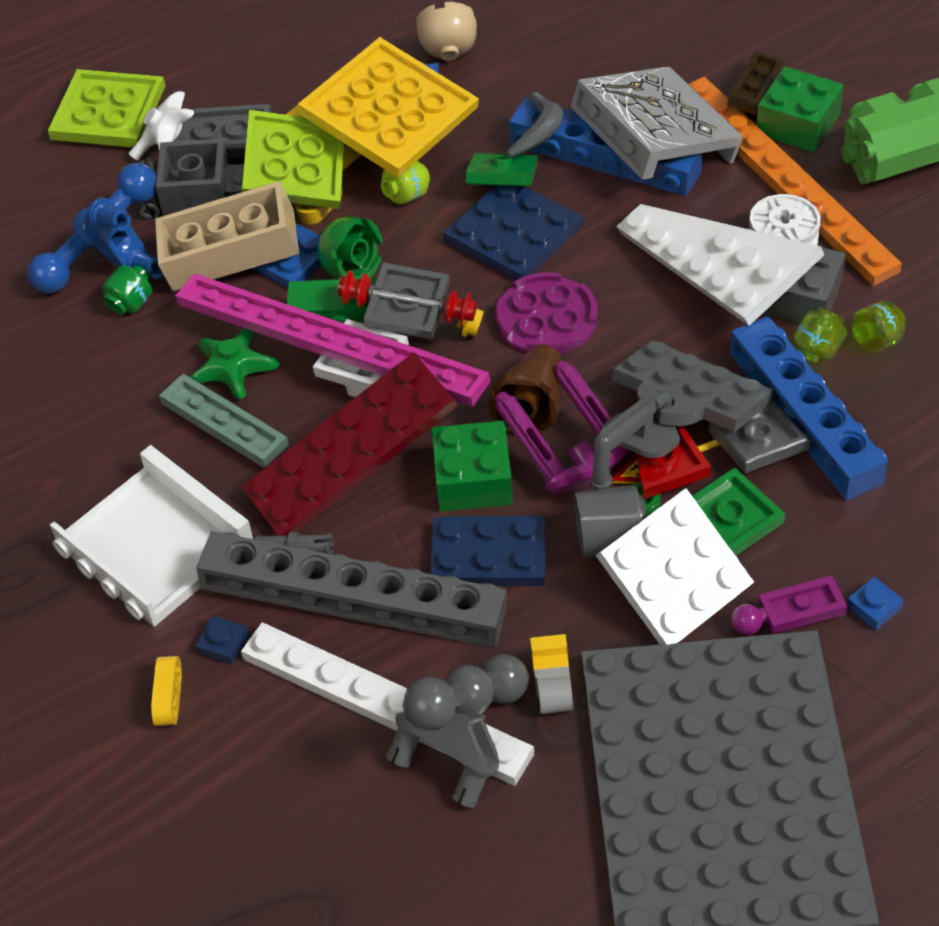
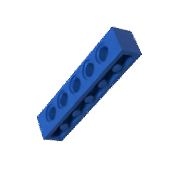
M525 97L509 121L510 145L512 146L534 125L540 116V111L530 102L529 98ZM562 108V122L556 132L546 141L529 150L683 196L688 195L701 173L702 153L659 160L653 178L642 180L575 111Z
M769 316L753 322L750 326L745 325L733 330L731 333V357L749 379H754L760 384L774 389L772 400L810 439V450H807V453L842 497L848 501L883 485L888 466L886 454L867 437L862 424L853 420L846 411L843 401L838 397L835 398L826 387L823 377L811 369L807 364L804 354L800 350H796L788 341L785 331L781 327H777Z

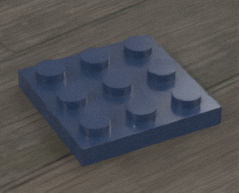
M495 185L444 232V242L516 281L524 276L533 274L583 226V216L525 186Z

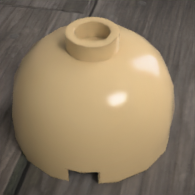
M444 2L445 8L435 9V4L428 6L416 18L419 43L428 54L445 61L455 60L468 52L476 40L477 33L476 16L474 17V11L471 7L456 2Z

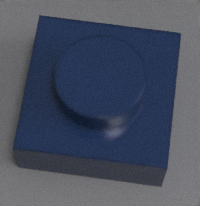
M212 616L195 646L198 655L233 665L249 635L247 626Z

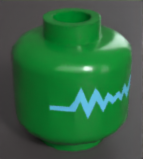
M127 265L118 266L102 286L104 294L102 299L104 303L119 315H124L125 313L135 314L152 294V287L148 281L150 279L149 274L137 265H134L133 268Z

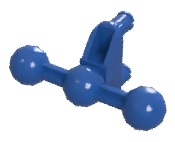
M132 163L125 166L117 177L118 190L109 199L97 198L89 208L78 212L73 220V235L55 253H40L31 260L27 269V278L30 285L39 293L53 294L59 292L69 281V266L87 248H97L101 254L105 255L117 267L127 265L133 268L134 265L143 268L150 277L154 279L160 278L163 272L158 265V257L149 254L144 244L131 228V217L125 210L131 203L142 204L153 198L156 193L157 177L155 172L142 163Z

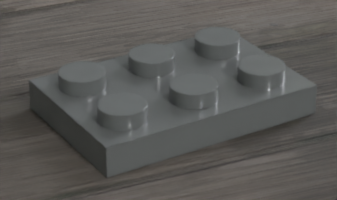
M270 104L190 109L194 111V114L189 120L182 123L181 131L174 142L224 138L228 158L244 157L249 110L271 113Z

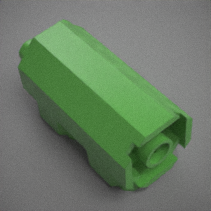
M939 78L926 81L924 84H916L909 91V99L906 102L899 99L895 93L890 92L868 99L865 102H858L851 108V117L844 122L845 145H842L841 153L845 163H851L861 184L878 181L939 161Z

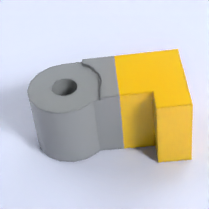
M566 634L530 638L532 666L540 713L573 711Z

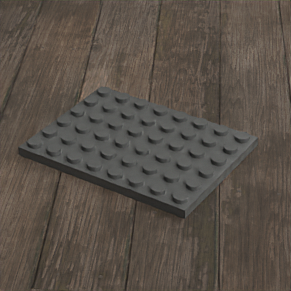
M817 630L671 643L668 645L659 644L582 651V664L614 926H879L878 913Z

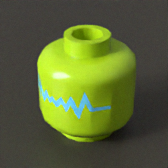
M419 161L415 162L398 178L384 169L381 189L384 195L392 202L399 205L407 204L426 194L430 175L427 168Z

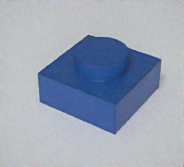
M874 576L848 598L847 608L876 631L902 609L904 599Z

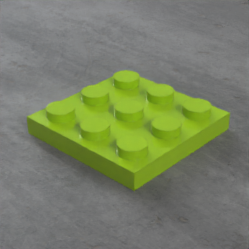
M77 69L48 129L50 140L134 147L146 128V124L143 123L146 113L151 108L157 107L166 86L164 77Z
M249 110L241 193L281 181L291 203L339 209L344 143L304 117Z

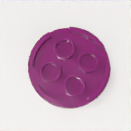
M542 272L517 279L512 282L513 286L496 302L495 321L500 336L508 345L523 353H527L535 345L545 344L555 348L560 355L565 354L583 345L591 337L597 326L598 306L592 291L585 284L580 285L575 281L563 278L560 273Z

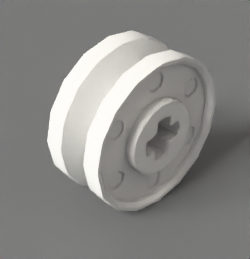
M778 194L768 196L755 204L750 213L749 230L818 245L821 216L816 206L807 199L796 195Z

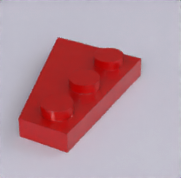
M675 426L680 437L679 445L667 455L650 458L636 453L643 500L711 476L710 464L684 426Z

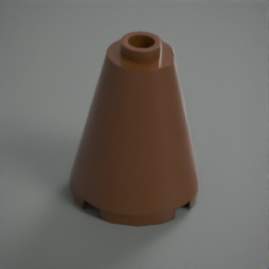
M545 344L533 346L493 385L489 393L488 407L495 421L498 419L504 421L497 411L495 398L500 392H506L516 398L541 435L548 428L553 427L559 415L561 387L556 378L555 365L562 361L559 352L555 348ZM507 425L506 430L513 434Z

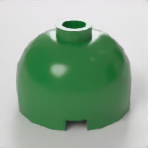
M345 216L329 223L324 228L317 247L318 260L325 272L336 280L340 279L341 276L346 277L349 270L353 271L354 278L356 279L361 278L364 273H367L369 278H371L375 274L382 255H377L378 244H382V236L378 227L371 220L353 216Z

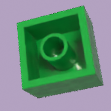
M784 66L758 105L757 126L771 139L815 153L841 113L844 84Z
M505 421L432 427L440 512L513 505Z

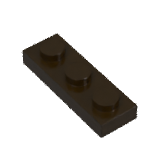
M755 51L732 89L727 105L735 107L740 112L757 115L758 105L782 71L784 60Z

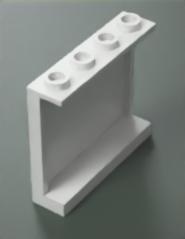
M150 445L140 453L144 466L143 469L66 530L56 522H52L50 527L55 537L52 543L61 556L66 559L69 557L73 558L78 568L86 577L98 579L104 591L111 598L116 599L119 597L125 602L126 608L136 619L140 620L143 617L155 627L201 588L196 567L211 531L220 533L231 532L253 539L249 521Z

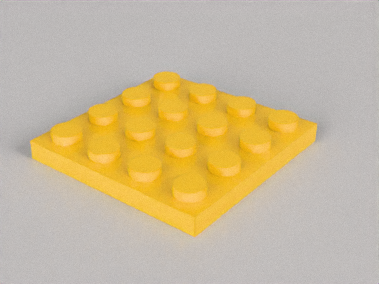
M379 37L298 103V114L398 178L478 108L479 98Z

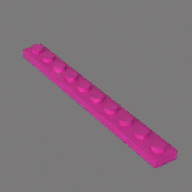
M195 273L175 295L179 306L381 376L385 375L414 352L456 402L471 407L475 405L490 383L489 372Z

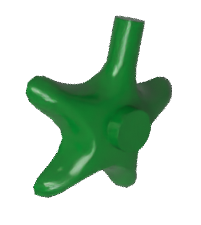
M242 328L234 339L224 341L209 338L200 339L199 348L208 357L209 361L189 377L200 384L209 381H222L230 388L236 398L242 399L246 396L243 383L245 376L255 372L277 369L280 364L275 358L250 350L249 344L256 332Z

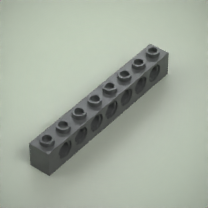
M211 531L196 567L200 587L204 590L495 649L507 611V589L498 588L493 584H477L462 581L454 576L442 577L423 573L417 569L387 566L378 561L366 562L351 559L342 554L331 555L316 552L307 547L285 546L271 540H255L241 537L231 532L220 533ZM461 607H468L469 609L463 610V609H459V608H461Z

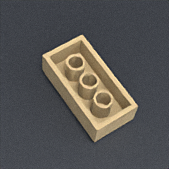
M281 181L155 218L158 265L173 291L181 289L194 273L210 279H216L299 254L294 209Z

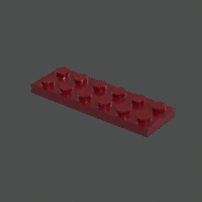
M413 352L241 487L278 536L289 535L291 531L299 532L452 412L458 405Z

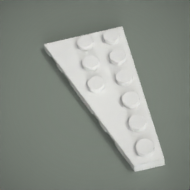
M640 204L617 225L621 235L748 326L824 256L821 246Z

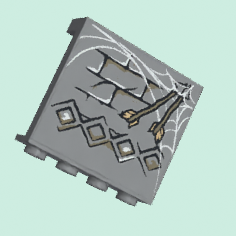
M669 66L579 79L571 103V108L642 180L653 178L659 160L717 151L729 164L734 163L743 138L729 122Z

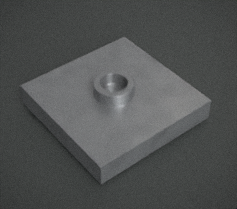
M773 400L735 432L712 422L709 423V433L745 473L810 450V439Z

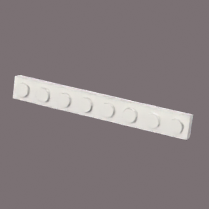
M263 622L242 649L243 660L397 731L398 726L396 725L395 717L398 712L404 711L402 704L407 688ZM486 725L499 757L498 771L492 776L515 786L534 756V746ZM420 738L419 742L443 752Z

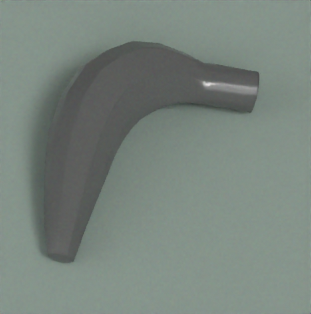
M539 92L531 94L530 102L538 108L540 116L534 125L506 152L510 158L536 147L556 132L561 125L563 109L559 104L546 99Z

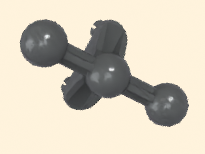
M496 654L489 658L481 668L473 665H460L456 667L445 680L428 676L414 681L404 693L402 704L404 711L396 714L395 721L398 729L390 749L386 753V758L389 761H393L396 756L394 764L401 767H409L420 738L463 763L465 768L456 789L452 793V798L458 802L462 796L461 805L470 808L476 807L487 777L496 774L499 768L498 753L484 722L486 715L482 713L492 701L510 704L521 698L527 690L529 675L525 664L515 656Z

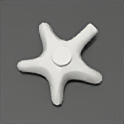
M177 91L173 93L157 109L153 107L146 113L143 120L146 128L140 140L129 152L132 158L139 161L151 146L157 144L160 150V142H172L176 139L181 131L182 123L189 120L194 114L193 110L181 109L185 92Z

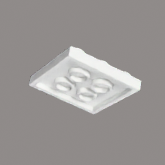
M687 489L680 491L596 554V557L659 644L668 645L679 642L754 583Z

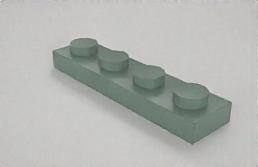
M182 374L159 395L162 405L263 468H266L289 446L287 436L185 374Z

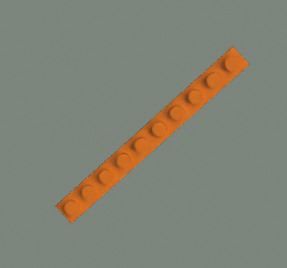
M705 76L688 84L743 136L737 155L777 194L796 195L807 199L816 206L821 216L819 234L836 251L846 253L845 260L872 286L900 273L902 263L743 112L727 105L728 98Z

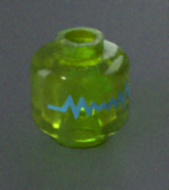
M878 301L856 312L852 325L853 334L863 348L869 351H879L902 339L906 321L903 312L896 305L889 301Z
M819 307L818 311L811 310L805 314L794 334V340L801 347L800 351L804 354L805 358L818 362L819 358L832 359L836 355L847 335V329L842 325L845 321L842 317L822 307Z

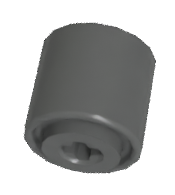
M627 485L574 492L575 522L582 559L597 558L596 554L647 517L643 497L638 494L636 486Z

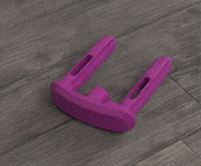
M559 361L555 365L558 382L597 436L603 429V425L611 417L576 368L566 361ZM506 392L497 394L495 398L497 411L546 480V491L554 494H565L591 484L594 451L587 442L580 443L569 452L576 465L565 470L516 398ZM619 445L611 450L609 473L626 458L631 450Z

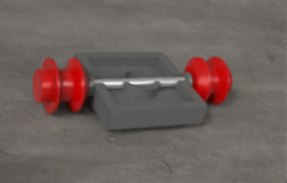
M383 262L375 286L372 285L367 273H364L360 279H356L351 270L348 271L346 277L341 276L338 283L337 294L339 297H342L344 305H347L350 299H355L358 307L361 308L370 300L364 317L365 327L433 339L441 313L447 324H451L453 319L456 318L461 320L462 327H466L468 321H474L477 311V301L472 300V293H468L463 299L458 298L457 291L453 290L446 297L450 285L449 274Z

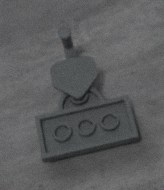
M652 340L613 368L612 381L638 391L637 403L624 413H619L607 421L595 438L593 475L590 479L591 485L595 489H604L612 484L613 478L609 473L611 450L616 446H622L645 457L658 458L667 455L679 445L680 437L675 426L690 425L704 419L735 432L772 402L774 389L764 386L754 379L744 378L729 372L724 367L702 361L695 355L682 353L668 347L665 343Z

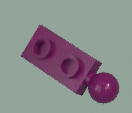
M831 575L760 594L758 599L760 608L751 604L740 605L733 611L731 622L733 628L742 635L756 633L763 623H767L771 633L776 634L846 615L847 605Z

